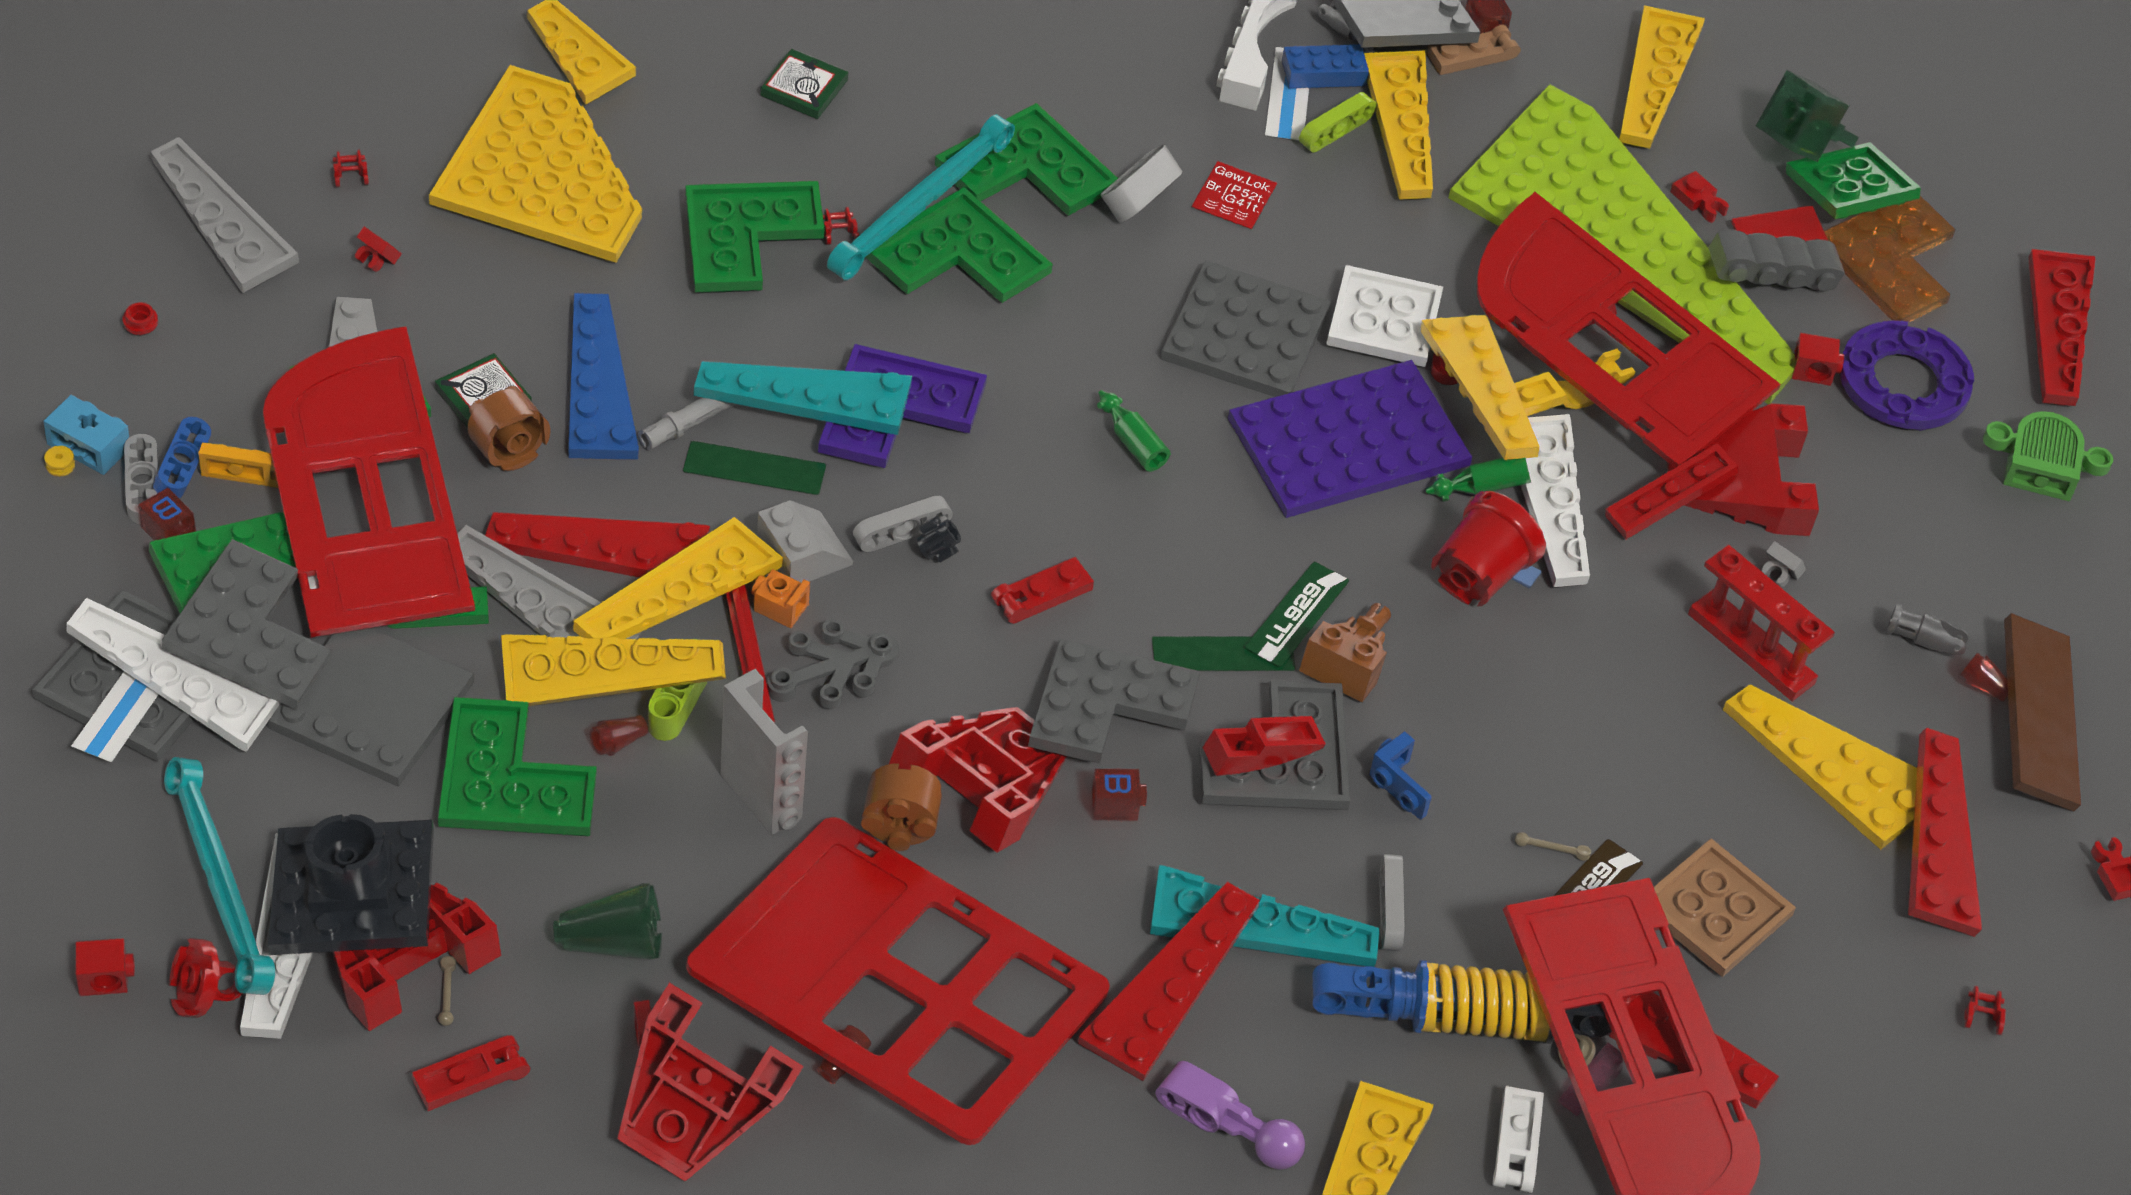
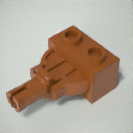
M1372 604L1365 616L1358 617L1354 626V617L1348 618L1345 623L1334 625L1323 621L1308 639L1299 671L1322 683H1342L1344 694L1363 702L1376 686L1387 652L1383 650L1382 646L1386 635L1380 630L1391 618L1389 608L1384 606L1376 614L1381 604Z

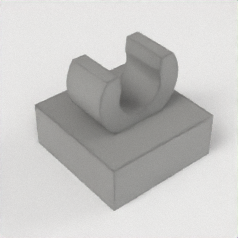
M1776 541L1766 551L1770 561L1764 564L1762 572L1769 576L1770 572L1775 569L1782 571L1781 576L1776 581L1780 587H1784L1788 583L1790 575L1798 580L1805 572L1806 567L1803 560Z

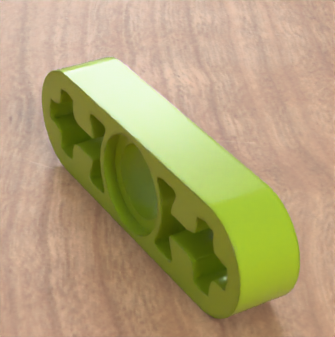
M1360 92L1309 122L1301 131L1299 142L1311 152H1317L1366 123L1373 116L1377 103L1366 93Z

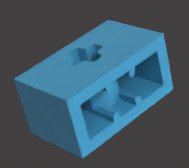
M70 395L43 421L46 441L49 446H66L73 451L75 460L102 475L107 473L124 456V444L129 438L128 425L120 418L111 417L100 411L88 401H82Z

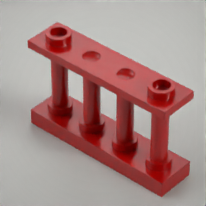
M1727 545L1705 561L1704 567L1718 577L1714 589L1690 606L1688 615L1793 702L1814 686L1818 675L1805 665L1808 655L1834 637L1835 632L1730 545ZM1729 588L1744 599L1741 610L1726 599ZM1755 610L1771 621L1767 632L1752 621ZM1782 631L1797 643L1793 654L1779 643Z

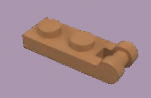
M1499 25L1490 32L1481 33L1478 43L1433 44L1428 46L1427 55L1439 75L1514 59L1519 55L1521 48L1515 40H1511V33L1507 26Z

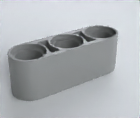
M1162 144L1137 161L1101 193V197L1117 221L1121 223L1142 210L1177 179L1183 171L1166 145Z

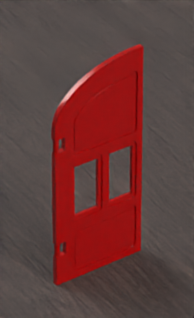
M1536 192L1526 198L1508 215L1485 248L1477 274L1476 285L1477 297L1485 314L1500 328L1506 329L1516 337L1520 344L1627 430L1630 429L1639 436L1643 443L1674 468L1705 450L1780 388L1781 384ZM1633 290L1689 334V336L1668 353L1664 354L1612 313L1609 308ZM1513 321H1515V322L1518 323L1521 327H1523L1526 331H1525V332H1521L1518 328H1516V327H1515L1513 324H1511V323H1512ZM1591 322H1594L1649 367L1624 386L1568 340ZM1640 421L1651 431L1647 433L1636 422Z
M407 327L387 329L346 340L313 354L288 370L270 389L265 399L263 416L294 563L298 569L297 577L299 579L311 638L475 611L473 595ZM284 432L287 444L278 445L276 433ZM419 457L435 521L392 527L377 463ZM355 467L370 531L327 538L313 473ZM309 576L317 577L319 588L310 589Z
M1639 879L1506 905L1503 908V912L1616 1195H1749L1756 1182L1760 1168L1761 1156L1758 1138L1751 1120H1748L1740 1101L1741 1096L1678 945H1675L1670 933L1668 920L1651 879ZM1655 931H1660L1666 948L1661 947ZM1658 991L1691 1070L1690 1072L1655 1078L1623 998ZM1601 1003L1633 1084L1597 1092L1565 1010ZM1727 1104H1732L1739 1122L1734 1123Z

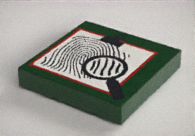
M791 49L761 87V96L819 119L848 81L849 72Z
M495 353L435 380L436 391L467 428L471 416L469 409L473 402L481 398L485 399L489 395L504 390L509 386L518 387L532 401L529 393Z

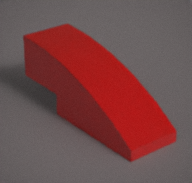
M1312 716L1251 718L1246 727L1216 728L1212 731L1202 748L1215 775L1221 776L1257 771L1280 765L1321 750L1326 743Z

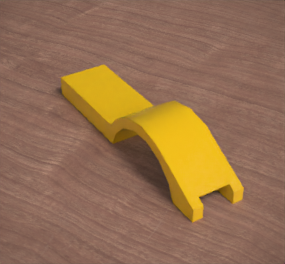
M1618 348L1602 353L1595 363L1622 385L1634 377L1636 371L1633 367L1621 370L1615 362L1621 355ZM1549 371L1514 383L1527 416L1562 404L1566 408L1571 409L1585 408L1594 404V402L1569 382L1556 381Z

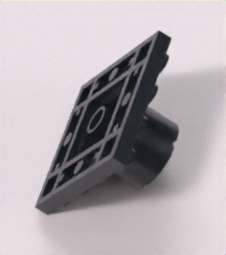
M341 814L328 817L315 826L278 828L268 939L270 955L428 946L434 840L433 821L415 820L376 823L363 815L350 814L349 816H343Z

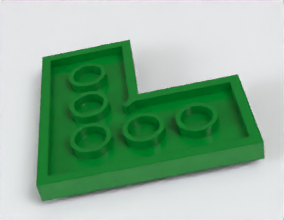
M1035 103L1006 119L1015 126L1014 135L1007 147L999 153L991 150L955 185L959 189L965 187L978 200L983 201L1027 177L1069 216L1101 199V193L1115 182L1118 177L1040 105ZM979 133L936 155L935 166L939 168L948 159L976 139Z
M818 181L685 185L695 292L763 290L759 240L824 238V222Z
M965 187L921 212L865 257L906 294L911 293L958 264L1001 303L1051 274L1053 266L1046 257Z
M279 512L151 541L149 553L179 613L185 608L232 539L295 567L284 513Z
M454 697L438 825L439 827L590 836L597 766L523 762L529 702Z

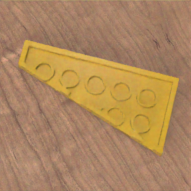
M1751 684L1725 702L1724 712L1880 850L1914 825L1916 767Z

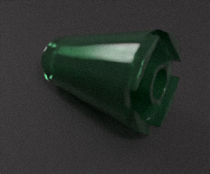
M641 883L560 912L559 920L553 922L555 942L557 944L562 943L563 949L566 951L647 960L660 958L662 952V933H657V921H661L655 888L650 883Z

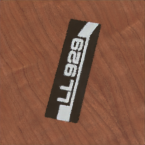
M1607 839L1554 896L1627 882L1643 865V862L1612 840Z

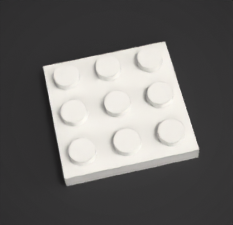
M1346 265L1327 345L1400 362L1412 360L1415 365L1425 367L1430 345L1421 333V323L1424 319H1436L1443 286Z

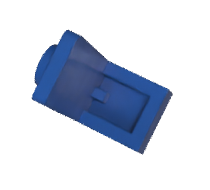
M1404 731L1395 739L1389 738L1380 745L1374 754L1369 775L1377 786L1385 789L1397 799L1403 809L1414 814L1419 820H1422L1427 816L1432 797L1401 769L1410 762L1415 740Z

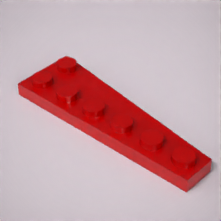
M1227 881L1081 1033L1078 1044L1139 1080L1144 1081L1257 910L1260 900Z

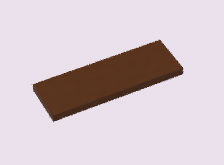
M2010 613L2004 619L2013 788L2074 812L2081 806L2070 636Z

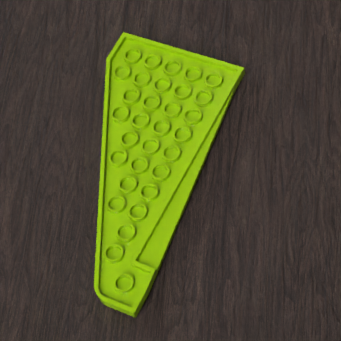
M1549 84L1450 189L1448 197L1450 200L1497 226H1500L1508 215L1534 192L1538 193L1781 384L1779 390L1765 400V403L1771 404L1792 378L1796 363L1792 349L1737 282L1725 281L1717 276L1709 248L1592 106ZM1633 290L1618 301V303L1679 343L1689 336V334Z

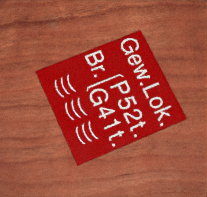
M1217 161L1191 207L1252 229L1275 189L1277 182Z

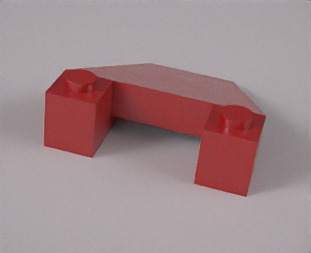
M1771 403L1753 410L1709 445L1706 449L1718 443L1738 465V474L1684 506L1714 514L1716 510L1735 516L1733 520L1735 522L1745 524L1746 520L1766 526L1765 531L1774 534L1810 536L1819 512L1816 484L1781 481L1778 456L1799 458L1808 434L1805 406ZM1667 462V469L1669 472L1670 470L1674 469V467Z
M1018 707L980 712L978 718L964 720L965 718L962 715L952 716L950 722L936 724L934 719L926 720L901 732L889 764H899L898 769L910 770L911 765L922 767L935 776H939L976 805L979 809L970 832L997 853L1020 840L1068 757L1028 747L1035 720Z
M437 882L434 885L431 884L428 946L332 952L348 1008L368 1031L402 1013L396 980L447 951L468 974L502 956L497 925L476 902L466 897L461 900L448 893L447 887Z
M669 982L646 1019L617 1140L685 1182L783 1101L804 1066L770 1045L749 1079L747 1080L681 1038L703 1003Z

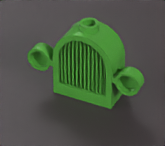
M2041 411L2027 415L2019 423L2016 433H2013L2011 427L2006 423L1999 421L1991 422L1988 424L1983 435V441L1987 447L2008 453L2003 485L2069 502L2080 480L2081 472L2094 476H2104L2109 472L2114 460L2112 454L2102 447H2092L2088 451H2084V437L2078 426L2070 419L2054 412Z

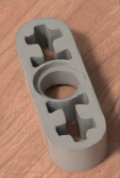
M136 434L129 437L124 444L127 515L134 523L149 524L159 517V513L154 512L152 509L153 505L160 501V495L153 487L154 479L159 470L158 449L156 440L152 436ZM145 449V461H138V450ZM140 474H147L152 477L150 481L142 484L133 481V478ZM139 497H146V508L139 509ZM160 504L156 506L157 510H160Z
M932 496L861 521L854 528L853 536L862 551L872 552L917 537L922 534L919 529L921 525L936 516L940 518L941 522L946 519L951 520L953 512L942 496Z
M1383 854L1381 858L1380 932L1381 949L1401 951L1403 947L1404 879L1402 855Z

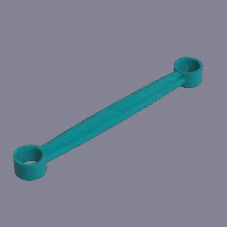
M998 114L992 115L984 123L976 139L916 185L852 243L848 241L839 243L828 258L827 268L844 280H849L855 276L868 254L923 212L926 206L943 195L991 150L996 153L1004 150L1014 135L1015 126Z
M174 757L166 767L164 776L165 789L168 794L177 795L180 798L202 869L205 870L208 879V886L238 962L234 974L235 986L243 994L266 995L274 984L275 964L271 957L259 954L234 875L200 791L203 783L202 764L199 760Z

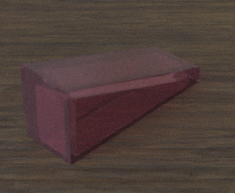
M1609 1042L1587 1066L1597 1092L1603 1091L1621 1073L1625 1063L1621 1052ZM1571 1084L1559 1098L1558 1102L1578 1116L1583 1110Z

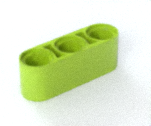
M707 682L657 688L648 705V730L652 737L662 741L676 738L685 725Z

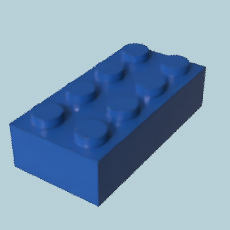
M1360 44L1284 47L1281 62L1289 89L1366 86L1369 69Z

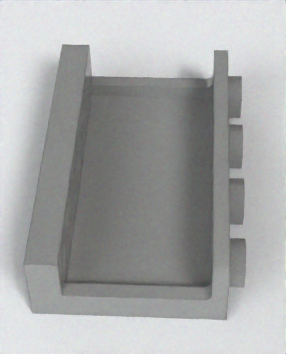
M754 669L724 685L720 775L772 836L783 829L787 830L794 827L802 818L808 731L804 726H800L784 734L763 710L764 678Z

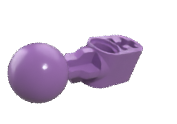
M1178 1062L1156 1089V1097L1165 1108L1202 1130L1213 1133L1219 1129L1231 1136L1242 1135L1254 1142L1257 1156L1261 1162L1270 1168L1278 1170L1290 1168L1298 1163L1303 1156L1305 1139L1302 1131L1296 1124L1285 1119H1274L1265 1123L1253 1116L1251 1108L1239 1102L1238 1095L1233 1088L1189 1062Z

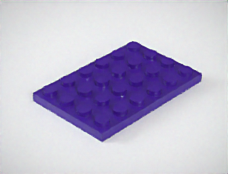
M1412 360L1229 410L1228 414L1229 422L1285 518L1470 466L1472 461L1470 452Z

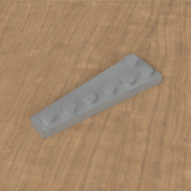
M180 137L151 151L152 162L242 293L299 263L298 253Z
M465 525L457 533L467 575L480 586H487V591L540 635H546L547 637L579 636L573 631V621L601 603L468 525ZM641 632L626 639H637Z

